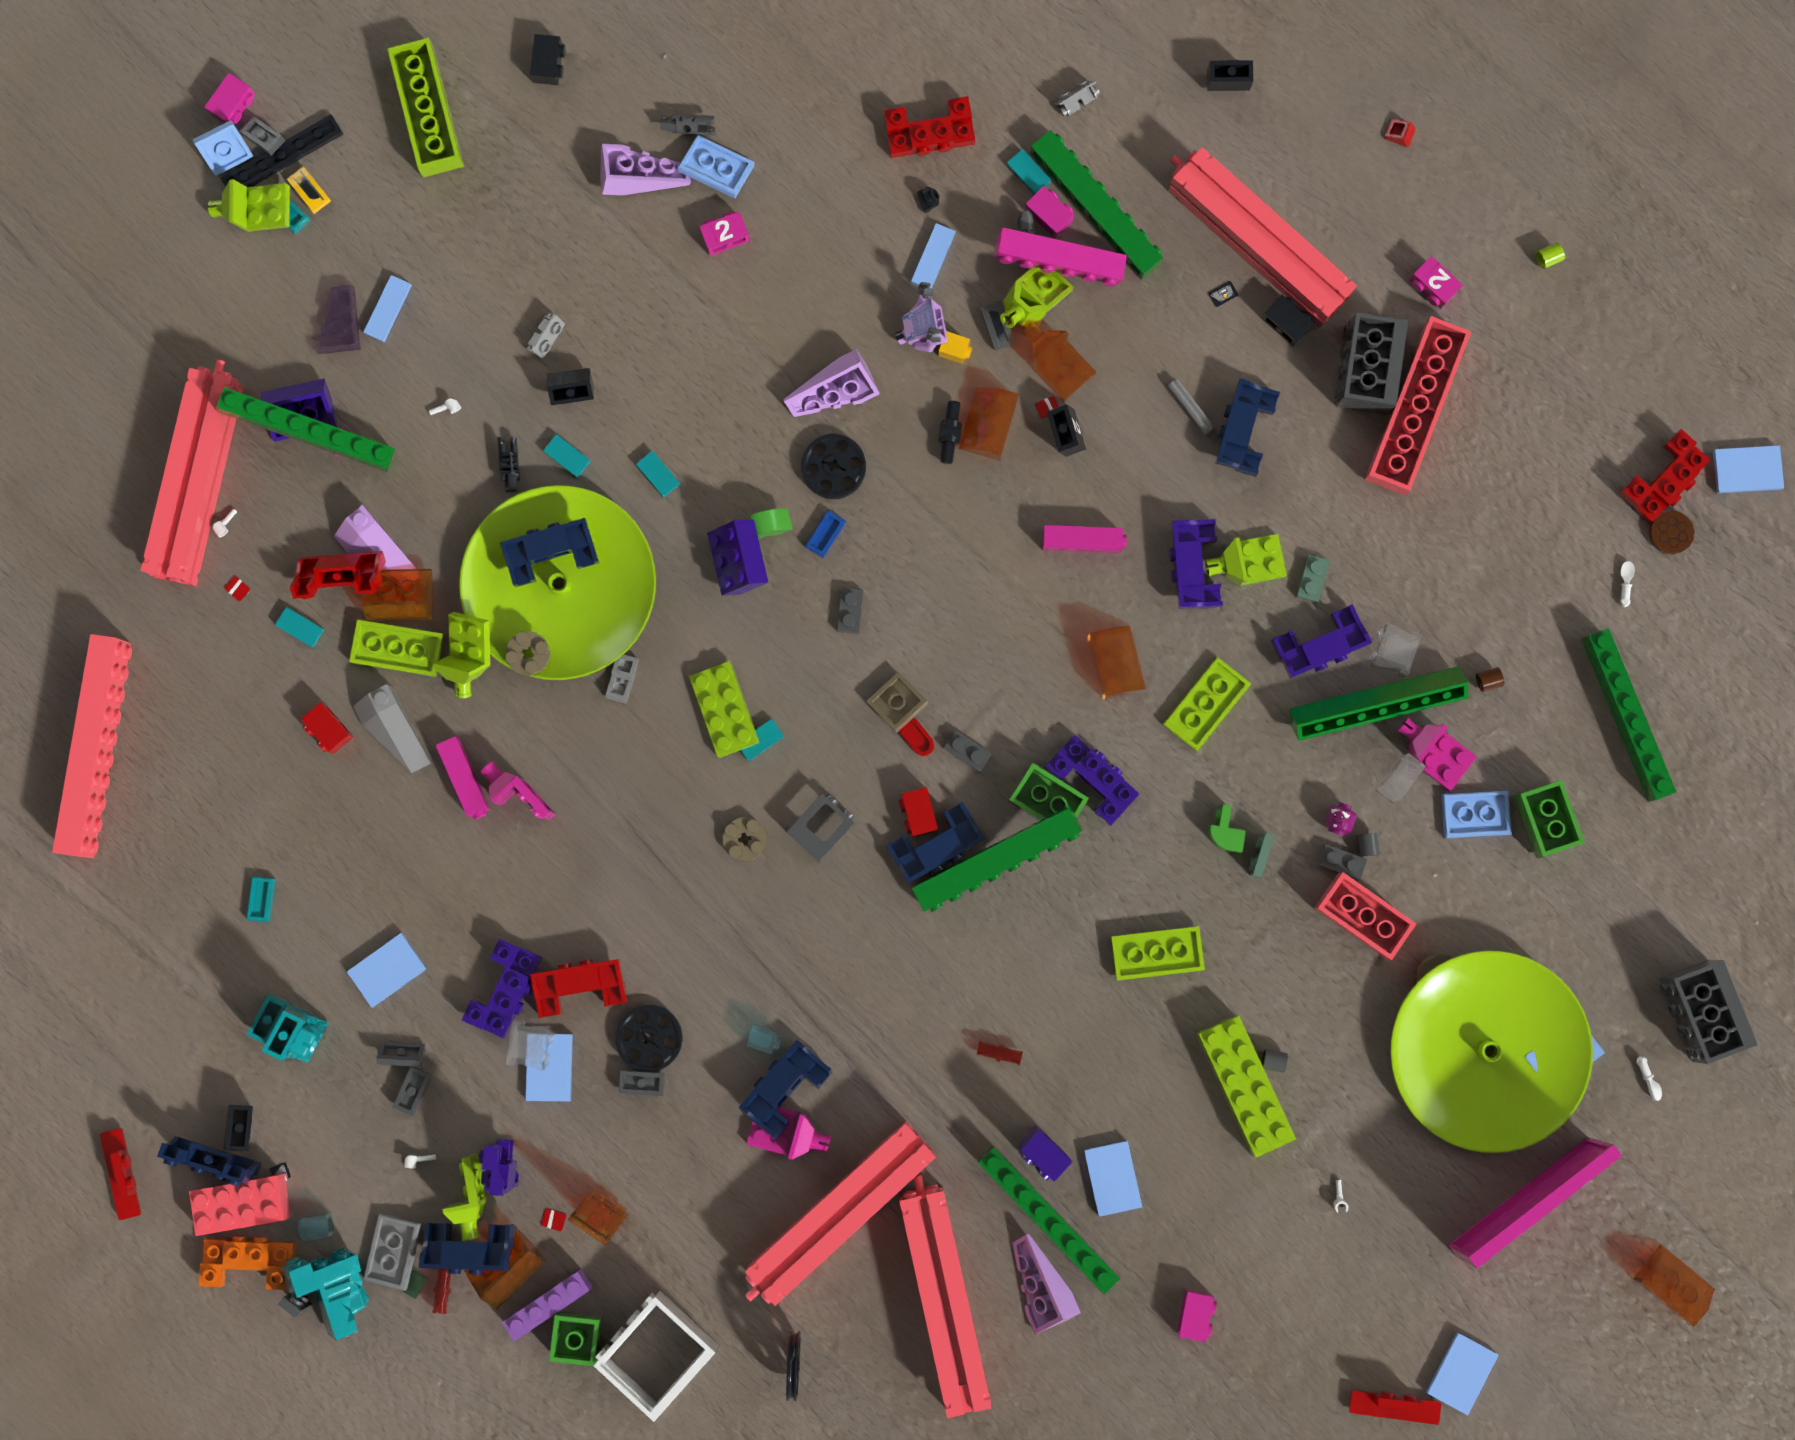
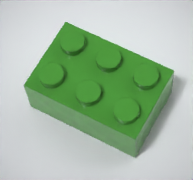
M1032 763L1008 802L1040 821L1069 805L1076 817H1078L1089 798Z
M1562 780L1514 795L1536 858L1545 857L1585 843Z

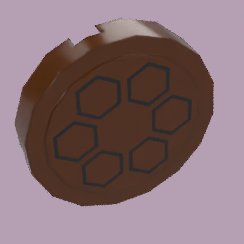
M1664 512L1650 525L1649 537L1651 543L1663 554L1674 555L1681 553L1690 547L1694 540L1695 531L1693 523L1681 512Z

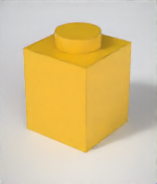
M946 331L948 342L941 344L939 357L963 364L965 358H970L973 349L970 346V339Z

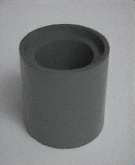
M1377 832L1357 835L1360 857L1380 854Z
M1265 1049L1261 1064L1266 1070L1284 1073L1288 1054Z

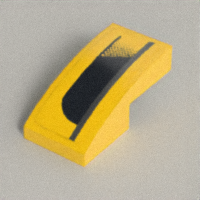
M304 166L287 178L288 182L314 214L331 202Z

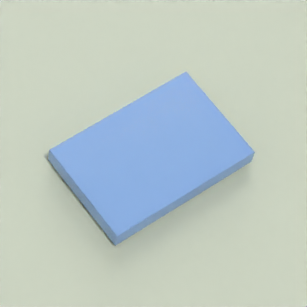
M697 135L678 166V172L735 199L754 168L755 162Z
M1780 446L1713 450L1716 493L1784 489Z
M1509 791L1441 794L1444 838L1512 835Z
M400 933L348 970L347 973L371 1008H374L428 968L404 934Z
M573 1034L527 1035L526 1101H571Z
M1128 1141L1085 1149L1084 1154L1098 1216L1141 1208L1142 1203Z
M1457 1332L1426 1392L1468 1415L1499 1355Z

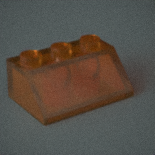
M977 387L959 449L1000 461L1019 394L1000 388Z
M432 569L382 570L380 573L382 583L378 591L369 595L363 593L361 606L366 621L432 620L434 605Z
M1130 626L1108 628L1089 633L1087 637L1103 699L1146 689Z
M515 1226L514 1248H510L509 1271H482V1275H469V1270L464 1272L480 1299L497 1310L539 1269L545 1260L533 1243Z
M1661 1244L1633 1278V1280L1681 1320L1693 1327L1698 1324L1709 1310L1715 1288Z

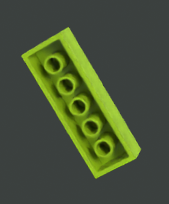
M426 38L387 48L417 167L424 178L465 167L435 49L430 39Z
M1234 1015L1197 1032L1198 1040L1251 1155L1257 1158L1296 1140L1240 1016Z

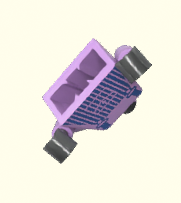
M927 282L919 284L918 293L920 296L918 302L910 312L903 316L904 330L896 333V339L901 345L908 342L918 351L932 352L936 345L946 343L948 339L942 307L930 298L934 291L930 289L931 284Z

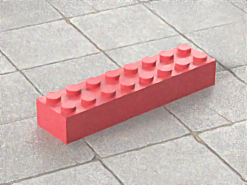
M1430 316L1425 322L1399 389L1397 404L1390 412L1364 479L1365 481L1404 496L1410 492L1472 331Z

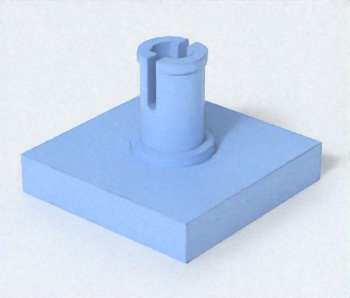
M232 120L193 139L194 144L215 176L254 157Z

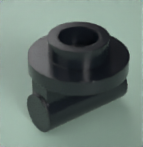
M926 187L917 192L924 213L930 212L939 205L940 196L935 189Z

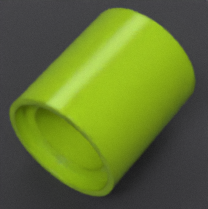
M1556 242L1536 251V259L1540 267L1546 269L1565 260V253L1562 246Z

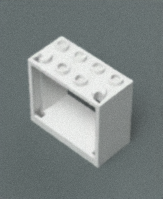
M661 1291L656 1295L652 1292L641 1305L643 1310L640 1312L637 1309L626 1322L628 1327L626 1329L621 1327L610 1340L613 1344L611 1346L606 1344L595 1357L598 1361L594 1365L599 1372L653 1422L709 1361L719 1347V1344ZM656 1305L703 1348L702 1352L657 1402L610 1359Z

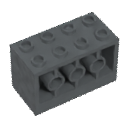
M1356 312L1352 319H1349L1348 325H1345L1343 332L1346 342L1345 345H1342L1340 353L1343 363L1342 366H1339L1337 379H1340L1339 387H1336L1334 400H1337L1336 407L1388 415L1397 404L1409 320Z
M1707 960L1659 978L1661 981L1660 990L1665 997L1667 996L1670 1004L1668 1005V1010L1677 1021L1678 1026H1676L1679 1036L1685 1041L1687 1046L1685 1047V1052L1690 1060L1709 1064L1758 1045L1724 960Z

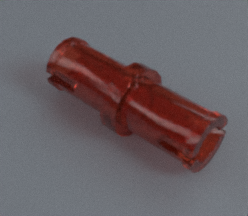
M982 1041L979 1042L977 1055L994 1058L997 1062L1002 1060L1020 1065L1023 1051L1005 1048L1002 1044L996 1046Z
M438 1269L436 1287H433L435 1298L432 1313L447 1314L448 1295L451 1293V1288H449L451 1274H447V1269Z

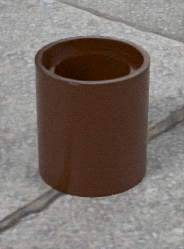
M1499 667L1476 674V681L1481 692L1502 687L1505 684Z

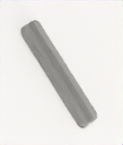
M1178 379L1170 382L1168 388L1205 435L1212 432L1214 425Z

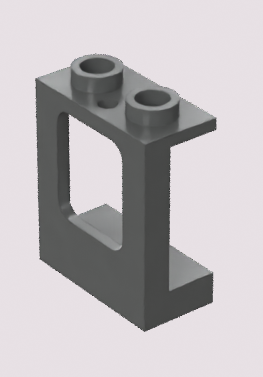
M821 794L786 832L819 863L845 833L855 825L852 821L854 816L846 809L841 811L836 806L838 802L830 794L827 796ZM827 804L843 818V823L826 841H822L807 828V823L823 805Z

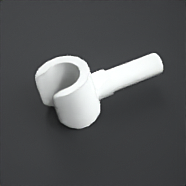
M450 398L445 401V404L433 408L429 412L433 415L448 409L453 414L459 411L461 406L457 400Z
M232 509L222 521H218L213 525V530L219 538L228 533L229 530L225 525L237 513L235 509Z
M410 1154L405 1158L404 1167L415 1169L417 1162L436 1160V1154L427 1156Z
M1336 1180L1337 1199L1334 1200L1333 1207L1338 1213V1205L1344 1204V1211L1347 1212L1349 1207L1343 1199L1341 1180Z

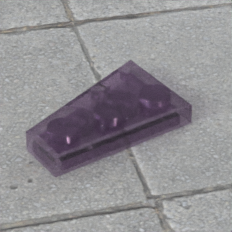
M353 285L331 287L326 307L325 322L320 333V343L316 349L317 354L361 350L356 295Z

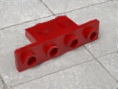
M119 1128L100 1133L118 1220L141 1215V1209L136 1191V1180L132 1173L131 1158L128 1154L123 1129Z
M1351 1390L1349 1412L1352 1414L1439 1425L1441 1402L1419 1399L1418 1396L1412 1394L1396 1396L1394 1392L1390 1391L1374 1393Z

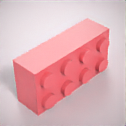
M1344 872L1336 875L1314 907V910L1385 960H1392L1416 926L1414 921Z
M285 1173L250 1179L248 1184L241 1183L240 1187L226 1183L189 1191L195 1236L284 1221L291 1218Z

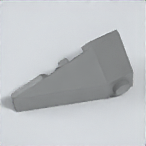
M386 684L368 693L353 706L362 725L408 771L414 773L432 764L392 686Z

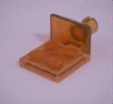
M1034 321L1030 324V328L1026 327L1022 332L1033 344L1032 368L1058 397L1065 402L1096 374V371L1067 341L1069 336L1067 331L1048 330L1045 333Z

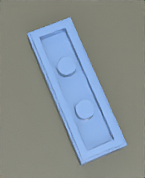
M935 224L911 280L912 284L919 286L921 282H927L931 284L930 289H932L956 231L940 224Z
M390 276L363 332L365 335L383 343L385 342L412 287L410 283L395 276Z

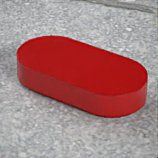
M912 718L899 730V733L917 755L928 756L934 749V741L915 718Z

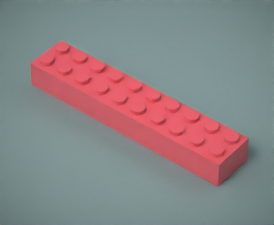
M90 634L52 853L94 858L99 848L97 837L103 824L101 814L106 807L105 791L110 784L109 768L112 767L114 761L112 751L113 746L117 743V724L121 720V712L119 710L125 698L123 687L124 681L128 679L129 675L127 668L128 660L132 656L131 643L115 637Z

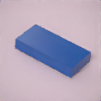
M827 510L806 543L805 548L824 559L845 526L846 521Z

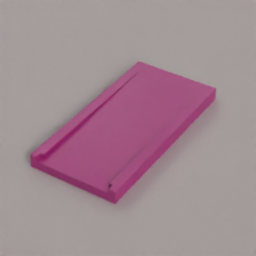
M1587 1137L1450 1243L1448 1247L1456 1257L1475 1268H1479L1622 1157L1621 1153L1614 1144Z

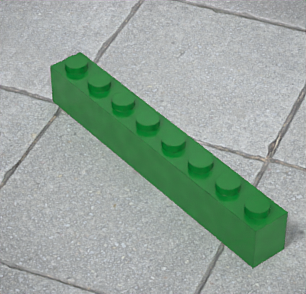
M1050 130L1031 146L1030 154L1116 252L1127 255L1126 263L1141 280L1161 264L1163 259L1161 250L1148 241L1147 234L1134 225V220L1128 213L1124 214L1120 209L1119 202L1114 197H1109L1104 185L1100 181L1096 182L1090 169L1086 165L1082 166L1079 163L1076 153L1064 146V141L1059 134H1054Z
M226 387L223 388L216 407L219 413L385 472L388 471L395 451L393 447Z
M1609 628L1581 639L1647 801H1655L1676 793V789Z
M1456 666L1289 708L1290 723L1298 741L1468 699V681L1460 667Z
M1069 805L916 883L912 890L923 911L925 912L930 909L933 912L943 906L942 902L948 899L950 902H953L962 897V892L968 889L970 892L975 891L982 886V882L986 880L992 882L1000 878L1001 872L1007 869L1009 872H1012L1021 867V862L1025 860L1032 862L1040 857L1039 853L1045 850L1051 852L1059 848L1060 842L1066 839L1068 842L1080 837L1079 833L1082 832V827Z
M994 1146L977 1161L1104 1295L1120 1280L1116 1272Z

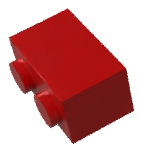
M322 702L301 718L305 724L302 726L303 729L310 736L314 735L319 740L317 745L325 753L328 751L335 754L354 737L332 710Z
M927 787L902 793V799L898 801L901 812H906L908 820L904 821L907 834L911 833L912 837H917L938 831Z

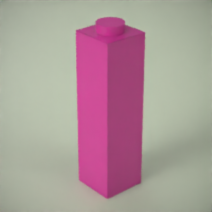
M1044 525L1043 550L1121 553L1122 548H1126L1127 534H1123V528Z
M454 736L437 744L436 748L466 816L469 818L474 817L475 820L486 816V811L490 810L491 807L460 738Z

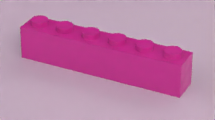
M1002 227L997 233L993 258L999 259V262L1004 264L1018 263L1023 268L1030 269L1036 267L1045 273L1059 272L1064 277L1072 278L1077 276L1086 282L1099 281L1103 282L1102 284L1105 286L1114 287L1123 280L1127 255Z

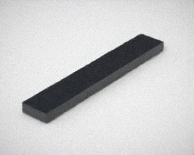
M330 114L285 140L272 156L265 152L221 177V180L225 187L229 180L233 179L246 187H253L343 135V132L333 115Z

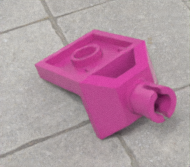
M1409 717L1406 718L1402 723L1403 725L1397 731L1410 740L1408 744L1410 762L1447 791H1451L1477 756L1447 734L1445 730L1448 726L1445 724L1420 727Z
M494 761L481 770L480 773L491 784L489 786V794L492 803L502 806L516 794L523 802H529L532 805L530 810L537 818L551 820L556 815L524 779L507 772H502Z
M780 1107L777 1112L786 1118L789 1124L775 1141L763 1132L757 1124L752 1122L747 1145L787 1155L788 1159L791 1160L809 1152L810 1149H816L824 1153L828 1151L829 1145L820 1143V1141L829 1144L831 1135L817 1133L806 1113Z

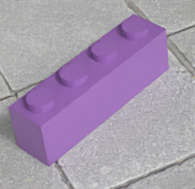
M580 1268L506 1318L502 1324L512 1340L516 1341L589 1292L593 1286Z

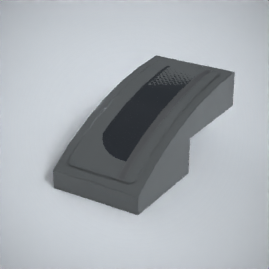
M1001 301L980 307L993 349L998 350L1015 344L1011 328L1006 327V324L1009 322L1007 321L1003 324L1000 319L1001 314L1005 312Z

